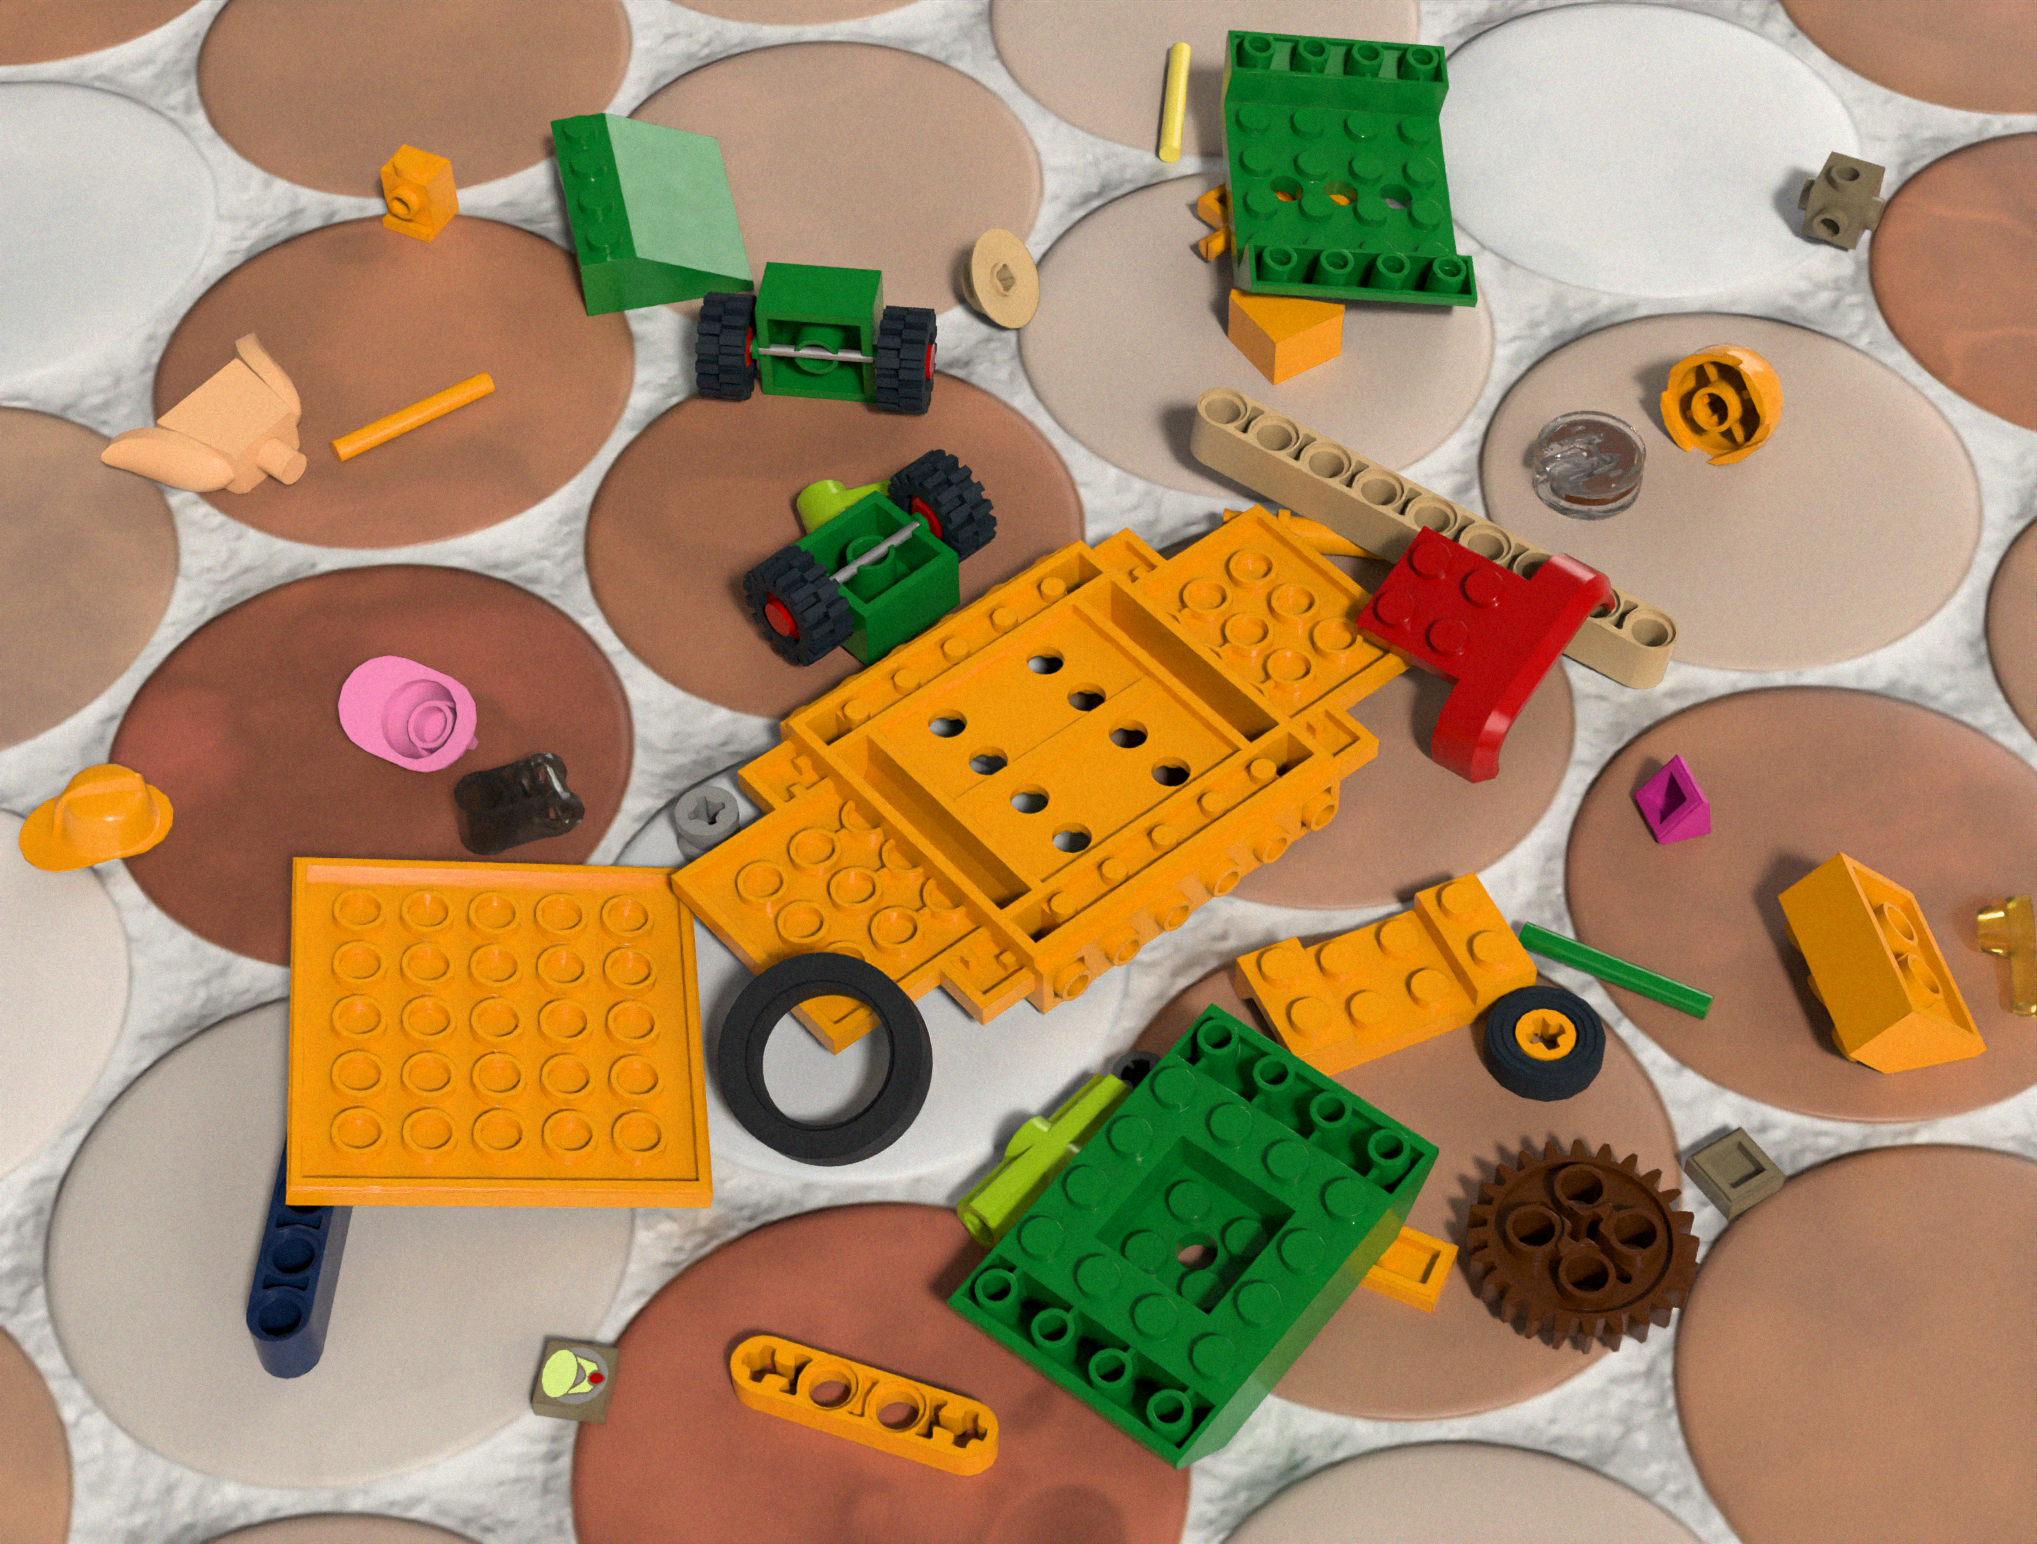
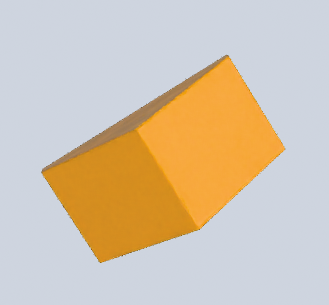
M1231 289L1229 297L1228 339L1274 386L1340 355L1343 341L1345 305Z

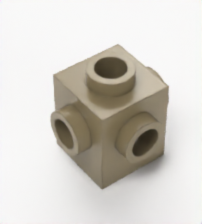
M1832 151L1817 178L1809 176L1802 189L1798 209L1805 210L1806 213L1801 234L1855 250L1865 230L1874 232L1881 219L1885 199L1880 198L1879 195L1886 167Z

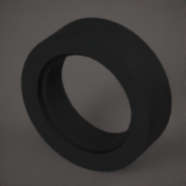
M819 952L795 956L783 960L759 974L740 993L732 1005L724 1022L718 1046L720 1084L724 1097L737 1120L752 1136L779 1154L791 1160L814 1166L834 1167L854 1164L869 1159L887 1149L908 1130L918 1116L926 1100L932 1078L933 1055L931 1040L925 1021L914 1002L892 979L875 966L861 959L838 953ZM836 995L858 1000L873 1009L881 1020L888 1037L889 1066L880 1091L861 1112L839 1123L808 1125L788 1118L771 1099L764 1081L763 1056L772 1030L788 1011L809 999Z

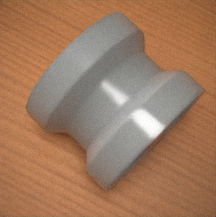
M697 787L686 792L677 801L674 813L677 829L679 830L680 852L690 863L741 832L737 800L729 791L721 787ZM708 822H716V823L713 824V825H709Z

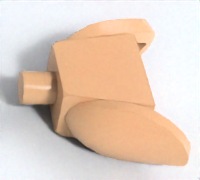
M252 332L235 341V359L157 420V427L137 428L118 434L110 440L103 450L101 460L107 465L193 493L212 492L225 488L236 494H245L269 475L286 485H291L302 476L307 465L306 456L298 451L300 441L297 426L301 422L302 417L301 399L289 376L262 347L255 332Z

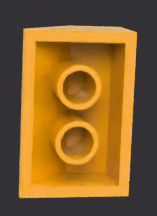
M1838 852L1777 896L1788 919V922L1784 924L1786 935L1794 947L1805 957L1811 974L1807 976L1808 984L1817 999L1827 1007L1835 1025L1831 1029L1832 1038L1838 1049L1847 1059L1852 1062L1860 1061L1884 1074H1890L1973 1058L1987 1050L1912 892L1849 856Z

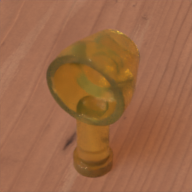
M2030 894L2013 895L1976 910L1979 952L2009 959L2013 997L2010 1000L2011 1012L2020 1017H2032L2037 1015V959L2033 905Z

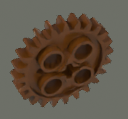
M1574 1140L1571 1154L1561 1156L1557 1147L1551 1141L1546 1142L1543 1160L1539 1162L1523 1149L1518 1154L1516 1171L1500 1163L1496 1167L1494 1184L1482 1182L1479 1188L1477 1204L1470 1207L1467 1225L1469 1229L1467 1230L1465 1253L1472 1255L1469 1269L1470 1278L1484 1279L1481 1293L1483 1302L1504 1299L1499 1319L1501 1322L1512 1321L1520 1315L1527 1319L1524 1337L1528 1340L1537 1335L1542 1328L1552 1331L1551 1343L1552 1349L1555 1350L1560 1349L1567 1335L1577 1337L1583 1354L1590 1353L1594 1337H1603L1607 1346L1613 1352H1617L1620 1349L1624 1331H1627L1635 1340L1642 1344L1647 1340L1650 1322L1664 1329L1669 1326L1673 1308H1684L1689 1286H1693L1698 1267V1262L1695 1260L1700 1237L1690 1234L1694 1221L1693 1212L1678 1211L1682 1192L1679 1188L1659 1192L1662 1171L1657 1168L1640 1176L1635 1172L1638 1155L1634 1153L1627 1156L1620 1164L1612 1162L1610 1144L1604 1143L1596 1157L1586 1156L1581 1140ZM1569 1200H1580L1589 1205H1578ZM1520 1241H1535L1542 1246H1528ZM1622 1244L1637 1245L1642 1250L1629 1249ZM1573 1285L1589 1286L1596 1291H1580L1573 1287Z

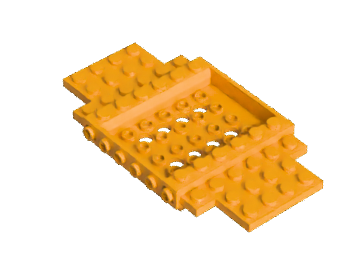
M1259 503L1168 561L1127 527L1092 549L1081 539L1075 543L1071 541L1054 553L1040 557L1030 568L1004 584L992 587L983 597L956 614L947 615L935 627L907 644L897 646L887 657L863 672L849 676L837 688L810 705L799 707L787 719L779 723L781 744L737 771L739 788L767 815L671 875L673 892L756 977L771 966L795 956L819 952L838 953L861 959L875 966L892 979L913 1002L941 985L982 1026L1025 997L1042 1014H1045L1063 1001H1072L1086 991L1093 980L1112 967L1123 966L1129 963L1148 942L1164 931L1171 932L1178 929L1187 921L1193 911L1214 897L1220 898L1230 893L1237 886L1241 878L1263 863L1271 864L1278 860L1288 849L1289 845L1309 831H1318L1327 826L1339 809L1341 781L1378 756L1379 739L1349 715L1346 710L1414 664L1357 633L1354 622L1373 596ZM1036 656L1045 658L1057 657L1064 664L1059 671L1047 675L1038 674L1028 667L1029 661ZM1082 692L1086 694L1098 693L1104 698L1105 702L1091 711H1081L1071 706L1068 700L1075 693ZM939 718L949 720L960 719L966 725L962 733L948 738L937 736L929 729L930 725ZM1122 728L1125 730H1140L1147 739L1138 747L1122 748L1115 745L1111 741L1110 736L1113 732ZM980 755L989 757L1000 756L1007 763L1004 768L993 775L979 774L970 767L972 760ZM1161 766L1171 768L1182 767L1188 772L1189 778L1180 785L1165 786L1158 783L1152 774ZM1023 792L1027 794H1042L1048 800V804L1043 810L1032 814L1019 812L1012 806L1011 802L1015 796ZM1068 831L1072 833L1083 832L1090 838L1091 842L1084 850L1069 853L1058 849L1054 845L1053 840L1061 832ZM828 995L812 998L790 1010L834 1056L882 1024L872 1008L858 1000L844 996Z

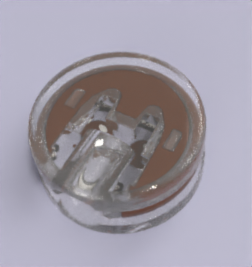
M1585 410L1560 415L1548 422L1541 429L1536 439L1531 474L1533 489L1538 498L1547 507L1569 518L1596 521L1617 516L1630 508L1639 496L1646 461L1644 441L1629 423L1608 413Z

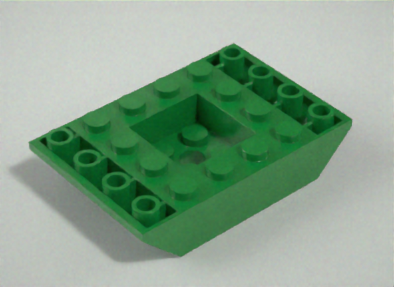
M1211 1003L947 1300V1306L954 1313L1178 1471L1225 1448L1365 1278L1368 1271L1393 1244L1439 1155V1147L1214 1003ZM1194 1245L1206 1246L1217 1255L1212 1265L1201 1270H1192L1184 1267L1178 1261V1257L1183 1250Z

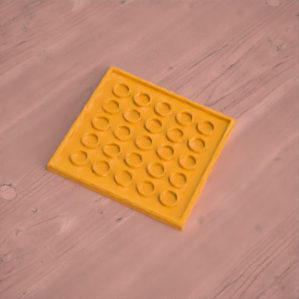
M293 857L286 1205L710 1208L713 1198L694 918L693 911L673 892L671 875L682 868Z

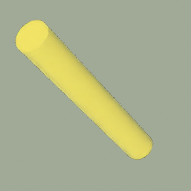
M1183 42L1175 43L1170 50L1159 157L1167 163H1174L1181 156L1192 52L1191 47Z

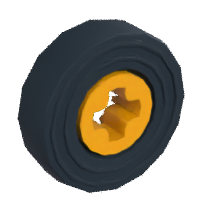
M1535 986L1520 988L1503 997L1487 1018L1482 1048L1488 1070L1502 1087L1522 1098L1549 1102L1569 1099L1588 1088L1601 1070L1606 1035L1600 1016L1584 999L1564 989ZM1537 1033V1037L1543 1035L1546 1040H1554L1556 1042L1555 1049L1547 1050L1542 1042L1532 1044L1534 1034Z

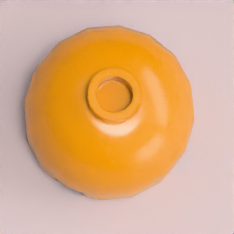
M1731 343L1700 348L1674 365L1667 375L1670 376L1667 390L1661 393L1660 407L1665 427L1677 445L1687 453H1689L1691 446H1694L1710 454L1713 458L1706 461V463L1715 466L1736 464L1767 443L1781 422L1784 395L1779 376L1769 361L1757 352Z

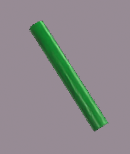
M1528 921L1525 923L1518 939L1524 949L1699 1019L1705 1020L1714 1000V995Z

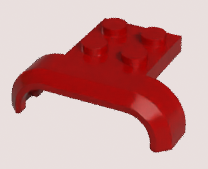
M1423 526L1354 624L1357 633L1362 637L1455 686L1437 720L1431 742V755L1433 762L1474 784L1496 778L1500 770L1498 764L1499 754L1507 733L1588 616L1599 605L1609 611H1613L1616 604L1609 577L1565 553L1552 556L1528 580L1438 532Z

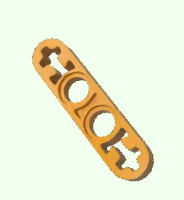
M761 1335L749 1338L741 1343L732 1354L730 1370L735 1395L741 1403L754 1410L956 1475L971 1476L980 1474L991 1467L998 1457L1000 1443L997 1418L989 1407L978 1401L773 1336ZM766 1363L775 1365L776 1375L767 1374L762 1382L752 1381L751 1371L760 1372ZM801 1372L797 1383V1374ZM827 1381L841 1382L851 1391L846 1402L832 1408L817 1405L810 1396L816 1386ZM789 1383L797 1384L796 1395H790ZM896 1402L907 1403L913 1406L919 1413L918 1418L912 1425L900 1430L889 1429L878 1420V1414L887 1405ZM932 1415H938L940 1427L933 1426V1438L927 1439L932 1424L931 1417ZM967 1427L978 1430V1439H971L967 1443L966 1448L955 1446L954 1436H962Z

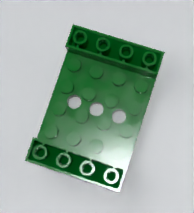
M1228 30L1220 125L1234 286L1253 293L1463 307L1476 306L1478 297L1472 256L1457 255L1439 122V116L1449 89L1444 46ZM1274 191L1287 192L1296 200H1280ZM1328 195H1342L1352 201V203L1349 205L1335 204ZM1383 199L1396 200L1405 208H1390Z

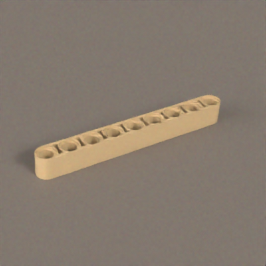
M1215 387L1207 389L1200 394L1197 400L1190 439V451L1197 460L1305 518L1327 527L1334 533L1395 565L1423 526L1438 532L1528 580L1533 577L1548 559L1554 556V554L1237 390L1228 387ZM1611 584L1616 607L1613 611H1609L1599 605L1588 616L1563 653L1625 686L1643 690L1656 687L1663 681L1679 636L1678 625L1664 611Z

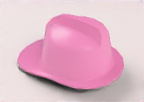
M388 655L370 659L354 669L342 686L338 702L340 723L349 739L369 753L412 771L430 773L445 769L461 758L467 750H475L479 741L474 736L477 723L475 702L468 689L450 676L410 659Z

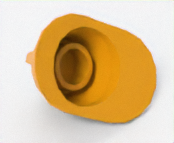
M97 764L87 767L74 775L61 795L45 801L30 813L20 829L18 845L24 859L39 870L55 873L78 870L113 859L126 858L149 851L161 843L171 830L174 810L168 797L155 786L146 784L140 773H135L132 769L119 764Z

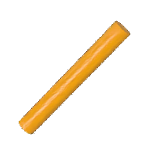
M486 371L478 373L331 441V450L337 461L342 463L495 392L494 383Z

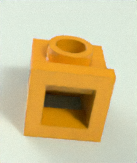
M403 144L379 170L388 211L382 218L384 228L430 244L460 211L451 160Z

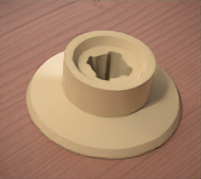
M993 228L984 232L975 243L970 260L963 268L962 287L964 294L976 311L985 313L995 323L1011 329L1021 328L1032 320L1039 303L1040 287L1035 263L1024 243L1012 232L1002 228Z

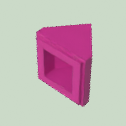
M1676 754L1633 795L1658 843L1666 845L1711 833L1709 803L1683 756Z

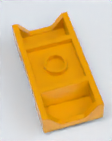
M1472 872L1415 893L1413 910L1304 949L1295 936L1237 957L1235 962L1234 991L1240 1000L1254 999L1274 1033L1279 1046L1329 1077L1487 1018L1503 997L1520 988L1535 987L1537 967L1476 874Z

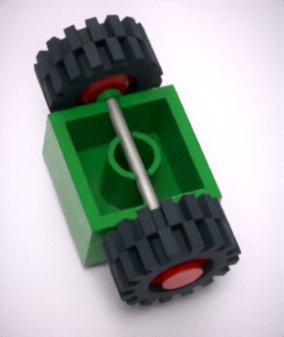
M767 262L758 298L755 295L707 292V295L704 296V306H701L699 313L701 322H698L697 325L698 343L695 345V353H697L695 372L698 373L696 384L702 397L750 399L751 392L755 388L754 378H757L758 374L757 360H760L763 394L877 403L879 411L926 414L928 412V406L931 403V392H933L934 386L933 374L936 369L935 354L937 353V343H935L937 326H935V310L889 305L884 309L881 270Z
M931 450L889 479L891 484L887 486V493L893 497L890 500L875 490L791 547L789 545L748 571L745 575L746 580L743 581V589L749 593L745 596L748 606L755 608L756 612L752 616L756 624L762 623L766 631L763 634L768 641L774 639L777 642V651L783 656L788 653L791 662L795 664L801 662L803 667L814 664L840 645H843L870 667L897 646L903 644L960 604L959 564L989 544L997 533L993 529L997 526L996 517L988 513L994 509L991 500L983 499L981 492L985 488L980 481L977 483L972 481L970 478L973 473L967 465L960 468L958 457L952 453L946 456L944 450Z

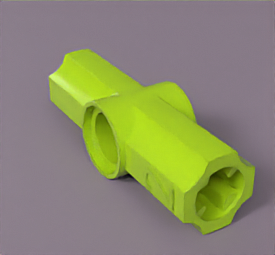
M1111 1073L1108 1076L1097 1074L1048 1120L1042 1116H1036L1023 1124L1009 1142L1003 1161L957 1203V1217L964 1223L970 1236L987 1250L994 1248L1131 1094L1129 1087Z

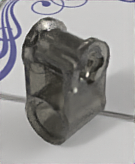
M536 753L521 761L490 770L476 771L464 776L457 783L454 795L460 838L465 848L478 855H495L507 849L536 840L561 836L578 826L584 817L585 808L580 797L574 792H570L565 780L568 771L563 759L555 753ZM541 771L545 772L546 774L544 778V783L539 774V772ZM551 807L556 816L554 819L549 816Z

